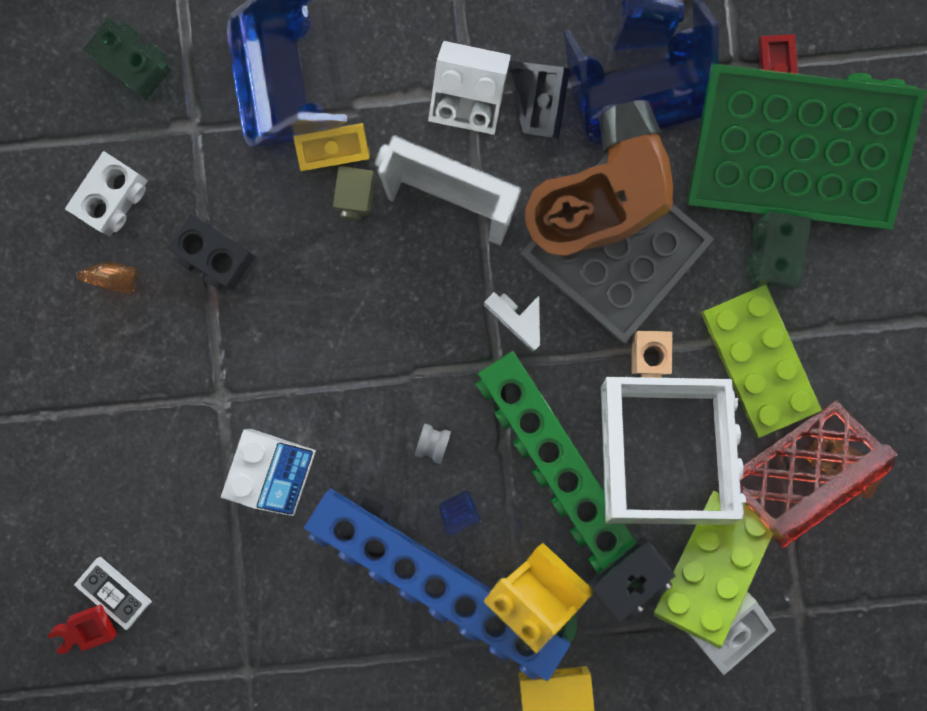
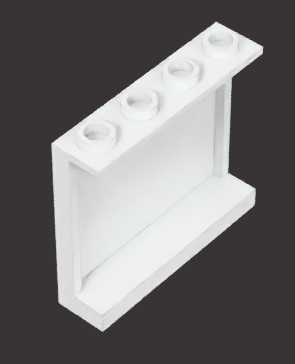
M394 136L389 146L383 144L375 165L379 167L378 173L389 200L394 201L401 182L491 219L488 241L501 246L514 216L520 188Z

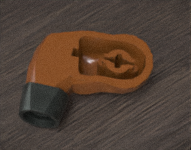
M631 101L612 107L600 114L599 122L604 153L609 154L607 163L588 168L579 174L545 180L533 189L525 208L526 227L533 241L547 253L566 256L588 249L619 243L665 217L672 208L673 180L670 161L660 139L662 133L648 101Z

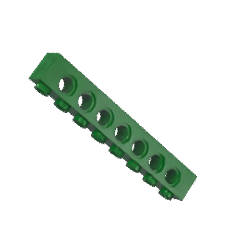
M514 351L477 373L480 381L475 384L486 401L493 398L499 410L495 411L494 414L505 430L509 427L513 429L518 439L513 441L514 445L523 459L528 456L531 457L537 467L532 470V473L542 488L549 485L556 496L550 501L561 518L568 515L574 524V527L569 530L580 547L586 544L592 552L593 556L588 560L598 574L634 545L636 541L625 524H606L604 491ZM509 383L516 385L520 390V397L513 404L504 402L501 397L502 387ZM531 412L537 416L539 425L535 431L526 433L520 427V419L525 413ZM546 442H552L557 447L556 457L549 462L542 461L539 457V448ZM564 472H572L576 478L574 487L567 491L561 490L558 486L559 476ZM585 501L592 502L595 509L592 517L586 520L578 518V506ZM603 531H609L613 535L612 544L605 549L598 548L596 545L597 536ZM633 575L629 576L627 579L630 583L629 586H632L634 589L638 588L640 585L637 581L638 578Z

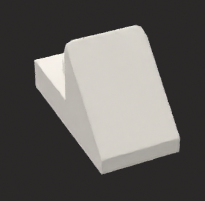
M493 292L484 302V306L532 352L540 346L539 296L519 316L515 312L518 306L507 295L503 293L499 297Z

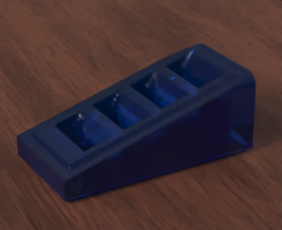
M467 490L445 500L439 505L440 514L448 536H453L480 522V511L472 495Z

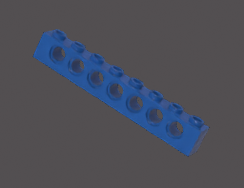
M332 488L325 493L304 529L310 532L308 537L315 543L323 547L330 544L340 551L338 556L353 566H356L358 563L370 570L368 574L374 580L384 585L388 582L400 588L398 593L403 598L414 604L419 600L430 607L428 612L433 617L444 623L448 619L460 626L458 631L466 638L474 642L478 638L490 645L488 649L491 653L504 661L508 657L520 664L518 668L534 680L539 676L548 682L570 647L568 637L559 631L536 653L532 648L528 650L519 649L516 646V642L520 637L506 623L499 631L489 630L486 627L487 620L498 616L483 602L492 591L491 588ZM340 521L350 522L355 529L354 536L351 538L341 537L336 529L337 523ZM371 540L380 541L385 547V553L379 557L371 556L366 550V543ZM401 559H408L414 563L415 571L410 575H402L397 571L396 563ZM432 578H438L445 583L446 587L443 592L432 594L426 589V582ZM460 598H471L476 604L474 609L468 613L460 612L455 606Z

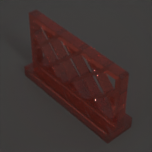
M836 400L743 465L742 479L748 474L763 476L762 491L748 490L740 483V494L745 495L746 504L773 533V539L783 549L894 468L897 453L888 444L882 446ZM833 414H836L845 423V431L823 430L824 421ZM802 436L818 437L817 451L796 449V440ZM822 438L844 440L843 454L821 452ZM848 440L864 442L872 451L865 456L848 455ZM792 444V449L786 448ZM775 455L790 456V471L768 469L769 460ZM795 457L817 459L816 474L794 472ZM821 460L842 462V472L837 476L820 475ZM765 463L764 468H758ZM847 463H853L847 468ZM767 477L789 479L788 494L766 492ZM793 479L815 482L814 492L809 496L792 495ZM819 482L826 483L819 488ZM755 498L761 499V505L756 501ZM765 499L787 502L786 512L773 520L764 509ZM791 502L798 503L791 508Z

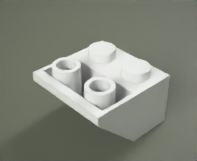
M443 41L436 63L428 121L494 135L511 55Z

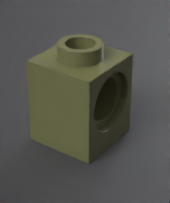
M344 166L338 167L333 208L336 213H341L340 218L350 221H361V216L370 218L376 180L372 170Z

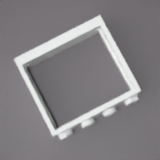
M606 377L601 386L606 524L733 525L742 519V515H744L743 504L746 503L744 494H740L739 480L743 477V462L738 458L737 445L740 443L741 431L740 426L735 424L734 411L738 407V398H735L732 379ZM621 397L713 399L721 511L626 510Z

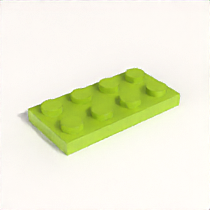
M763 285L701 312L729 379H732L733 388L755 438L765 436L822 411L767 285Z
M713 490L704 511H721L720 495L718 492ZM744 504L742 519L733 525H696L673 572L676 576L670 581L672 585L662 595L654 611L655 617L721 649L779 523V520Z

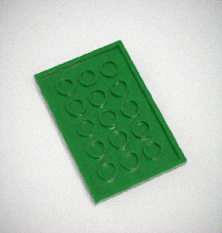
M712 63L686 202L688 205L893 230L927 90Z

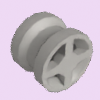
M425 423L415 456L420 458L428 456L435 463L441 464L451 431L443 430L440 432L434 430L432 425Z

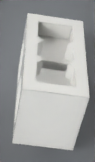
M103 151L65 209L99 232L111 237L113 232L119 231L127 219L125 214L131 205L137 203L143 197L146 190L145 184L148 180ZM120 175H125V184L120 189L115 190L113 186L114 180ZM101 203H105V214L100 218H96V207Z

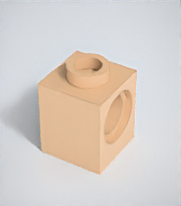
M636 331L633 333L631 374H641V378H662V375L672 374V332ZM648 347L656 349L659 353V362L655 366H649L644 361L643 354Z

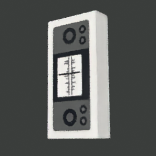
M102 557L96 558L74 584L96 605L102 604L106 613L125 630L134 624L152 602Z

